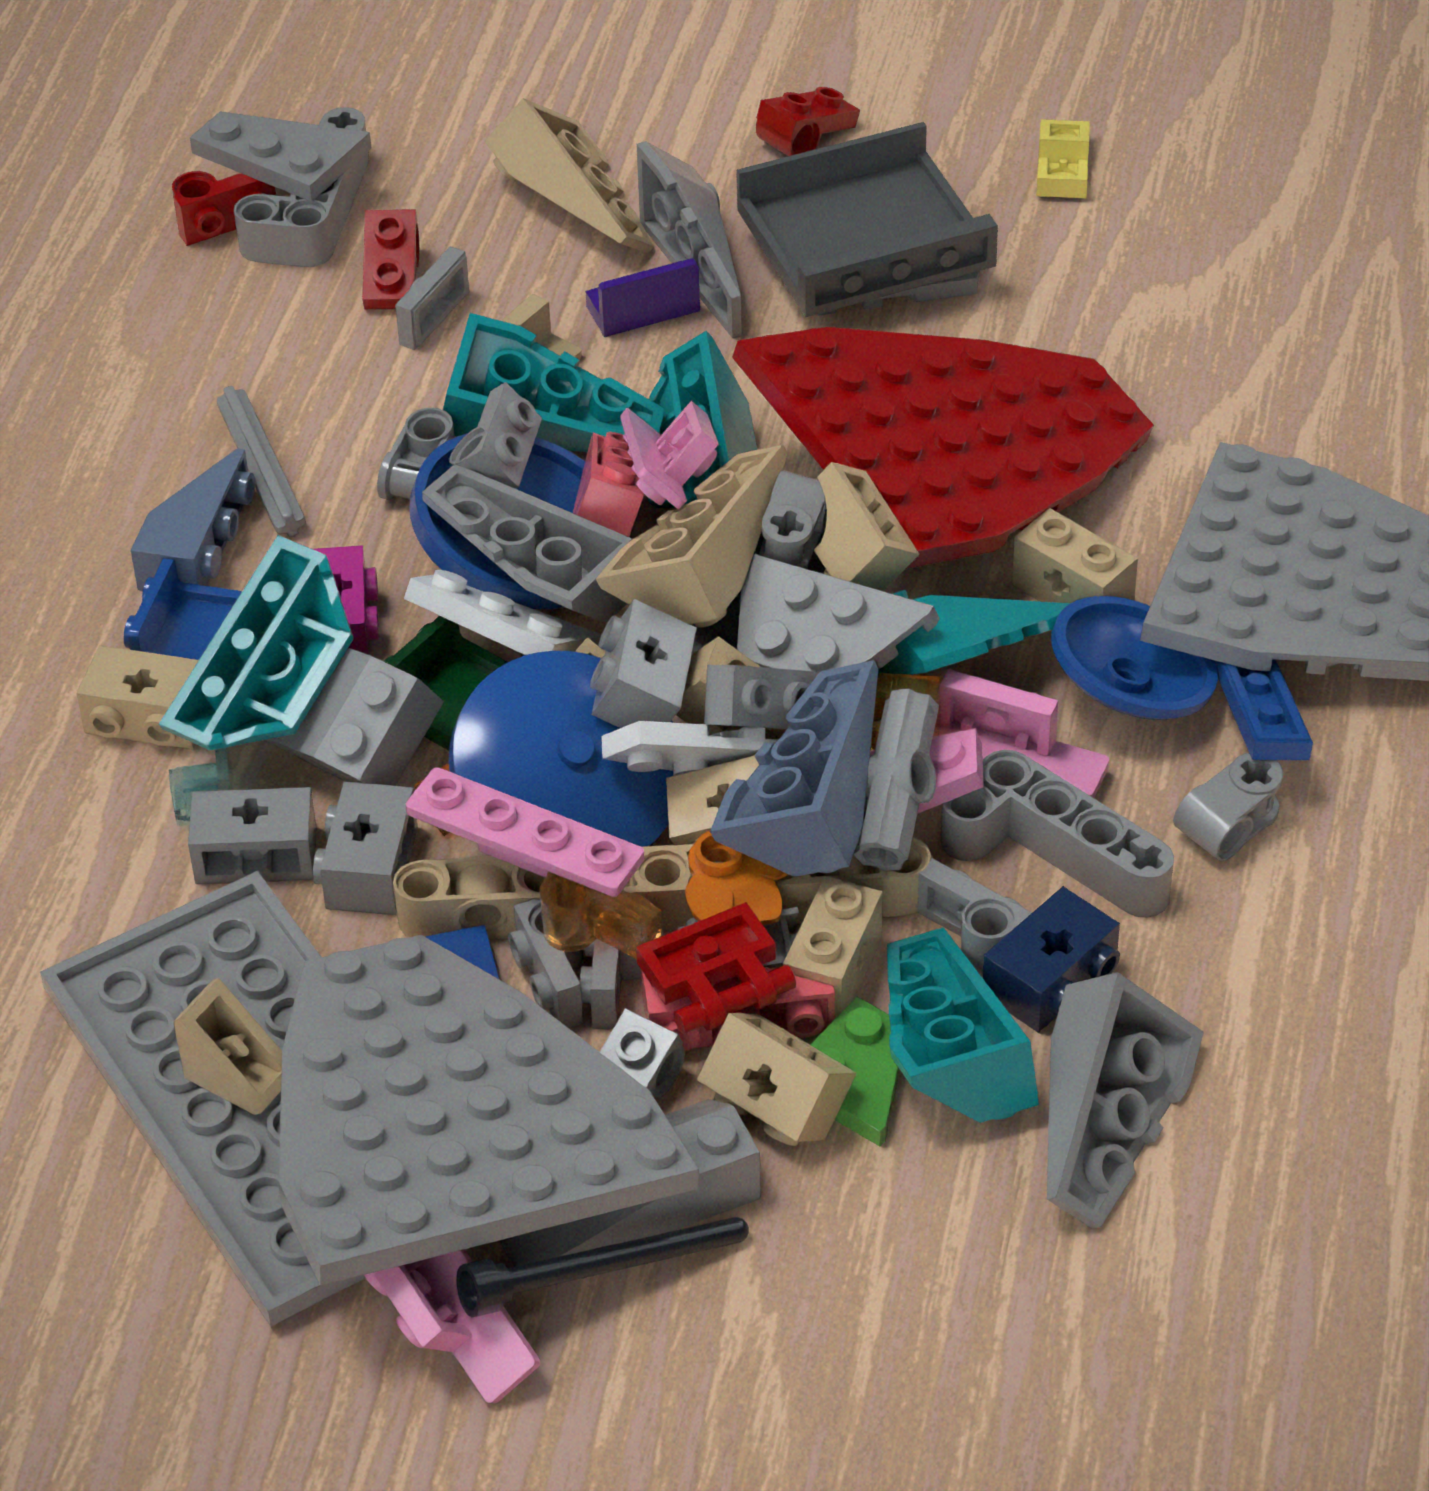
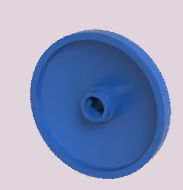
M467 434L455 437L438 446L422 463L412 488L409 503L413 530L427 555L441 570L462 576L467 580L466 585L480 591L503 595L515 603L531 609L564 608L562 605L525 590L423 501L422 491L453 466L450 463L451 453ZM536 437L520 485L516 489L573 513L585 461L561 446Z
M545 651L525 655L497 668L474 689L461 710L452 732L449 746V772L641 847L652 846L658 840L669 824L666 778L672 777L673 771L659 769L650 772H635L627 768V763L603 759L601 736L620 729V727L591 715L597 690L590 688V682L601 660L600 657L573 651Z

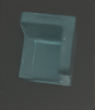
M229 747L215 750L216 763L169 769L170 791L177 826L190 825L192 792L234 790Z

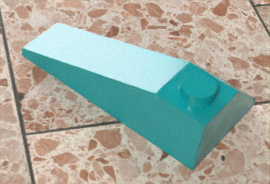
M474 313L469 314L443 410L452 418L455 437L467 434L478 427L490 391L505 382L520 397L528 400L535 411L542 417L536 437L552 442L568 451L588 452L593 433L606 436L607 432H616L624 435L625 432L620 415L626 408H629L659 433L665 408L613 378L600 379L578 366V358L565 351L558 355L537 343V335L522 326Z
M906 590L891 593L908 598ZM928 595L911 599L934 606L940 620L929 632L921 626L897 644L895 647L899 655L878 669L877 681L929 672L987 653L989 649L1022 641L1024 637L1050 631L1053 629L1060 612L1070 603Z
M942 927L888 943L891 1058L911 1087L979 1123L991 1119H1006L1018 1111L1039 1105L1031 1041L945 928Z

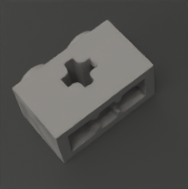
M636 599L632 601L621 618L612 616L599 642V648L605 650V655L599 661L590 682V688L597 690L591 715L620 728L637 721L671 722L681 708L696 627Z
M343 782L338 804L329 805L327 809L325 836L328 841L326 849H317L313 864V880L315 884H322L326 909L396 915L393 887L394 876L402 866L409 863L418 829L417 819L407 815L405 805L406 801L414 793L413 787Z
M311 787L192 792L188 847L195 884L232 883L256 871L259 872L265 881L313 880L317 827Z

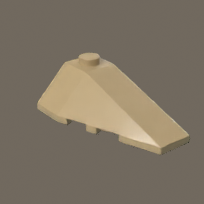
M523 98L485 140V143L496 156L493 160L494 165L508 179L522 182L620 244L647 254L654 247L636 212L618 198L624 192L620 183L612 177L609 178L603 172L609 163L579 121Z
M784 445L749 451L734 456L694 489L698 500L692 501L678 510H668L656 521L661 530L644 544L641 539L634 538L621 548L596 578L600 588L629 605L636 599L685 623L695 624L696 627L710 626L721 620L727 613L726 608L740 592L761 534L763 516L769 505L776 479L783 469L787 457Z

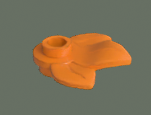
M710 831L703 833L693 844L688 855V867L692 878L686 886L685 898L693 917L700 921L747 902L762 925L778 922L782 914V898L775 881L784 878L788 874L715 841Z

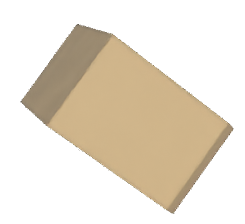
M220 978L213 979L173 1021L184 1078L254 1115L260 1114L281 1092L282 1050Z

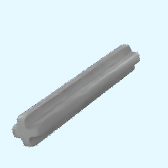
M228 386L223 389L224 394L217 398V406L236 447L245 449L248 472L253 473L255 476V488L274 529L279 534L287 533L289 537L298 534V528L305 525V516L247 393L243 389L235 390L233 386Z

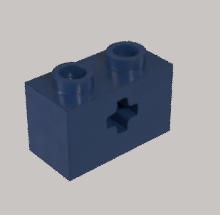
M1062 886L984 954L983 979L1011 1015L1039 1033L1057 1017L1066 985L1114 972L1120 960V952L1118 951L1120 923Z

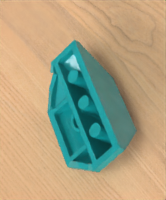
M704 331L663 357L658 370L662 376L649 396V400L665 408L659 434L662 435L692 401L708 414L719 444L714 449L717 451V456L711 466L697 478L692 475L682 486L687 500L684 505L698 500L694 489L734 456L757 450L749 402L715 340L707 331ZM648 497V502L654 508L675 507L667 500L662 505H659Z
M277 535L159 722L163 730L208 750L292 735L297 732L354 639L329 560L325 554Z

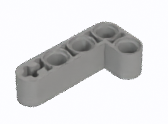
M349 107L330 110L324 114L319 125L366 132L365 117L362 112ZM369 151L312 202L294 194H290L289 197L253 194L239 200L234 207V215L241 255L247 260L254 262L300 267H315L327 262L334 253L368 166Z
M1000 750L989 754L983 759L984 787L942 803L941 845L949 856L957 860L973 861L981 859L1007 837H1010L1131 915L1146 918L1157 916L1165 911L1170 903L1174 855L1171 848L1157 837L1022 753L1013 750Z

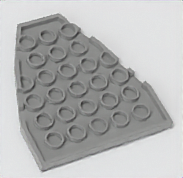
M1220 442L1143 622L1140 641L1250 670L1270 671L1272 660L1277 659L1306 661L1305 671L1309 674H1325L1327 666L1342 663L1353 664V668L1359 670L1360 677L1429 681V515L1327 468L1311 465L1300 458H1283L1256 451L1247 445H1231Z
M423 935L396 938L387 943L352 951H339L329 956L304 961L282 1047L279 1201L320 1286L698 1189L699 1169L650 1090L519 990Z

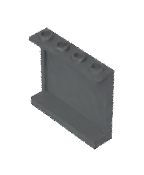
M924 122L736 170L737 211L805 317L996 267L998 225L990 214L972 217L926 152L927 126Z

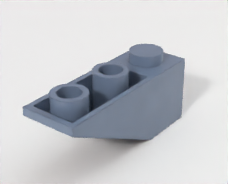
M235 449L148 513L130 550L138 590L143 591L147 578L155 576L163 558L175 560L178 579L181 582L207 586L210 578L215 579L218 576L222 562V551L227 541L235 539L239 524V514L243 505H249L254 496L255 476L253 473L248 472L245 449Z

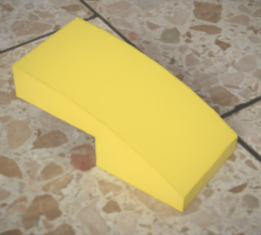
M1041 119L1036 196L1086 198L1090 121Z

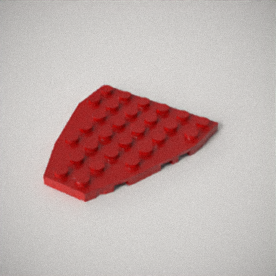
M821 327L738 340L732 356L823 470L831 462L867 472L915 546L916 551L919 552V555L906 569L995 552L1005 546L1009 534L1017 529L1022 531L1047 509L1051 508L1059 513L1095 491L1103 483L1107 472L1112 467L1118 469L1127 461L1130 452H1136L1147 442L1154 427V424L1138 408L1135 401L1121 389L1107 373L1106 369L1095 359L989 340Z

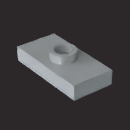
M450 246L422 277L417 278L412 283L410 290L397 302L395 308L399 345L415 350L470 292L465 251Z

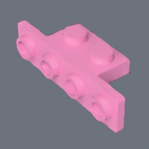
M691 401L661 435L629 408H626L620 415L625 432L623 438L629 446L627 453L633 460L631 468L640 478L636 485L655 503L662 505L667 500L677 509H680L687 502L682 487L692 475L696 478L701 476L711 466L717 456V451L714 449L719 444L708 414Z
M948 669L940 684V705L933 737L976 728L982 742L983 759L995 751H1017L1093 798L1109 769V757L1107 755L1056 741L1058 700ZM882 716L874 729V740L876 742L878 739Z
M438 767L430 771L405 803L408 816L479 844L480 852L583 893L589 887L612 897L618 896L644 861V849L641 846Z
M465 1249L364 1275L379 1293L390 1298L400 1313L396 1321L406 1338L419 1348L453 1352L486 1402L498 1403L540 1366L539 1357L504 1306L498 1312L477 1317H470L464 1311L458 1297L456 1275L460 1265L473 1262Z

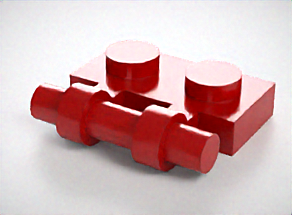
M747 902L636 947L637 964L665 1005L686 996L692 1002V1004L680 1008L673 1013L675 1023L682 1034L702 1026L707 1031L724 1024L728 1013H736L750 1006H754L757 1010L776 1003L777 995L796 988L795 976L788 965L767 972L763 967V964L776 960V943ZM734 976H738L742 981L741 984L719 993L713 988V985Z

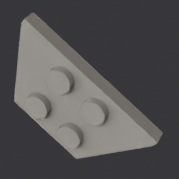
M753 554L741 589L737 650L760 667L816 671V676L820 671L874 660L877 668L880 669L899 655L895 647L897 644L921 626L929 632L937 625L940 618L932 605Z

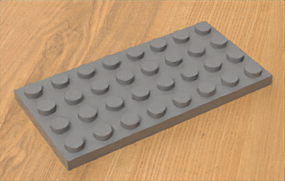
M256 871L40 971L44 989L269 1325L273 1326L366 1277L362 1275L320 1286L279 1201L281 1092L262 1113L254 1115L184 1078L173 1021L213 979L220 978L282 1050L304 961L321 958L320 954L259 872Z

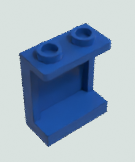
M163 558L155 576L148 577L144 584L142 603L136 615H130L127 619L124 629V645L130 650L199 660L242 591L181 582L178 579L175 560Z

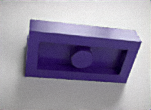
M693 258L601 282L598 288L585 291L586 307L604 337L700 312L699 266Z

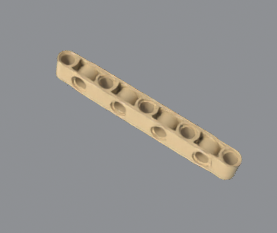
M912 837L908 860L903 862L902 869L883 871L874 866L863 865L853 855L849 867L840 868L831 873L817 872L795 877L788 874L784 878L775 881L782 898V910L798 907L799 914L796 924H802L824 877L828 876L883 891L882 917L918 913L919 872L925 870L930 863L931 853L925 843ZM693 844L642 847L644 849V861L618 895L623 896V898L636 899L646 903L654 912L655 931L677 930L678 927L686 926V922L689 919L694 918L685 898L686 886L692 878L688 867V855ZM490 855L409 862L395 873L393 880L399 928L408 937L418 935L430 936L485 925L489 940L508 939V934L516 931L514 905L536 898L540 900L548 897L565 898L578 907L581 917L582 935H585L586 920H597L599 895L609 896L589 887L583 893Z

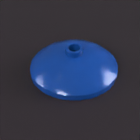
M1093 596L1076 600L1060 612L1051 633L1053 652L1069 679L1081 691L1100 704L1137 718L1169 720L1196 713L1205 707L1211 699L1218 682L1215 660L1140 641L1143 622L1149 611V605L1121 597Z

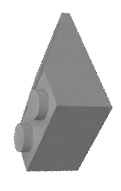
M348 648L297 732L292 735L264 741L345 782L396 786L444 701L417 677L371 655Z

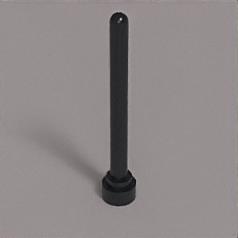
M733 1217L507 1268L503 1263L495 1264L490 1259L460 1265L457 1270L456 1285L458 1297L464 1311L470 1317L486 1315L500 1311L503 1303H508L512 1300L513 1294L740 1243L747 1238L749 1227L742 1218Z

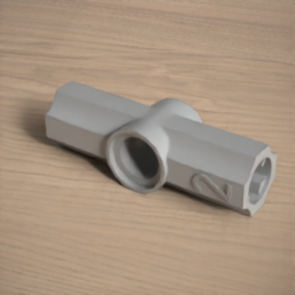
M899 689L891 691L890 699L885 701L875 753L869 757L863 827L853 853L863 865L874 866L883 871L902 869L903 862L908 860L919 803L929 802L935 793L936 774L929 753L939 705L930 695L917 693L911 689Z

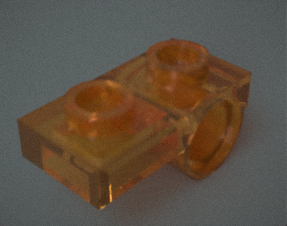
M549 871L540 886L544 938L550 946L557 950L566 952L579 951L591 945L596 939H599L637 959V946L663 936L662 910L655 907L643 896L632 895L622 890L618 896L612 897Z

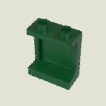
M440 615L433 622L424 625L417 635L396 654L387 657L383 661L417 677L444 701L424 737L448 751L457 718L471 693L489 674L508 663L465 639L460 633L459 624Z

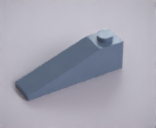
M874 660L820 671L785 716L790 726L775 744L764 743L754 755L759 766L747 781L736 779L725 792L710 830L715 841L793 877L817 872L831 873L840 868L849 867L863 827L878 668Z

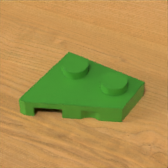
M857 996L810 1045L857 1073L835 1121L880 1147L886 1141L888 1118L891 1104L896 1094L899 1068L891 1058L889 1035H891L889 1014Z

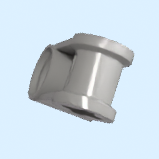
M424 408L415 411L406 419L391 451L385 455L380 466L377 480V492L380 498L391 500L394 496L410 499L412 488L422 463L438 446L455 438L453 421L446 411L439 408Z
M784 470L780 471L769 505L762 519L761 531L764 540L760 547V556L801 568H808L814 549L826 528V500L819 480Z
M1249 753L1237 757L1221 772L1205 784L1197 786L1185 796L1175 812L1174 826L1219 861L1230 859L1245 843L1263 829L1272 825L1277 819L1279 802L1275 793L1281 787L1283 770L1277 760H1252Z

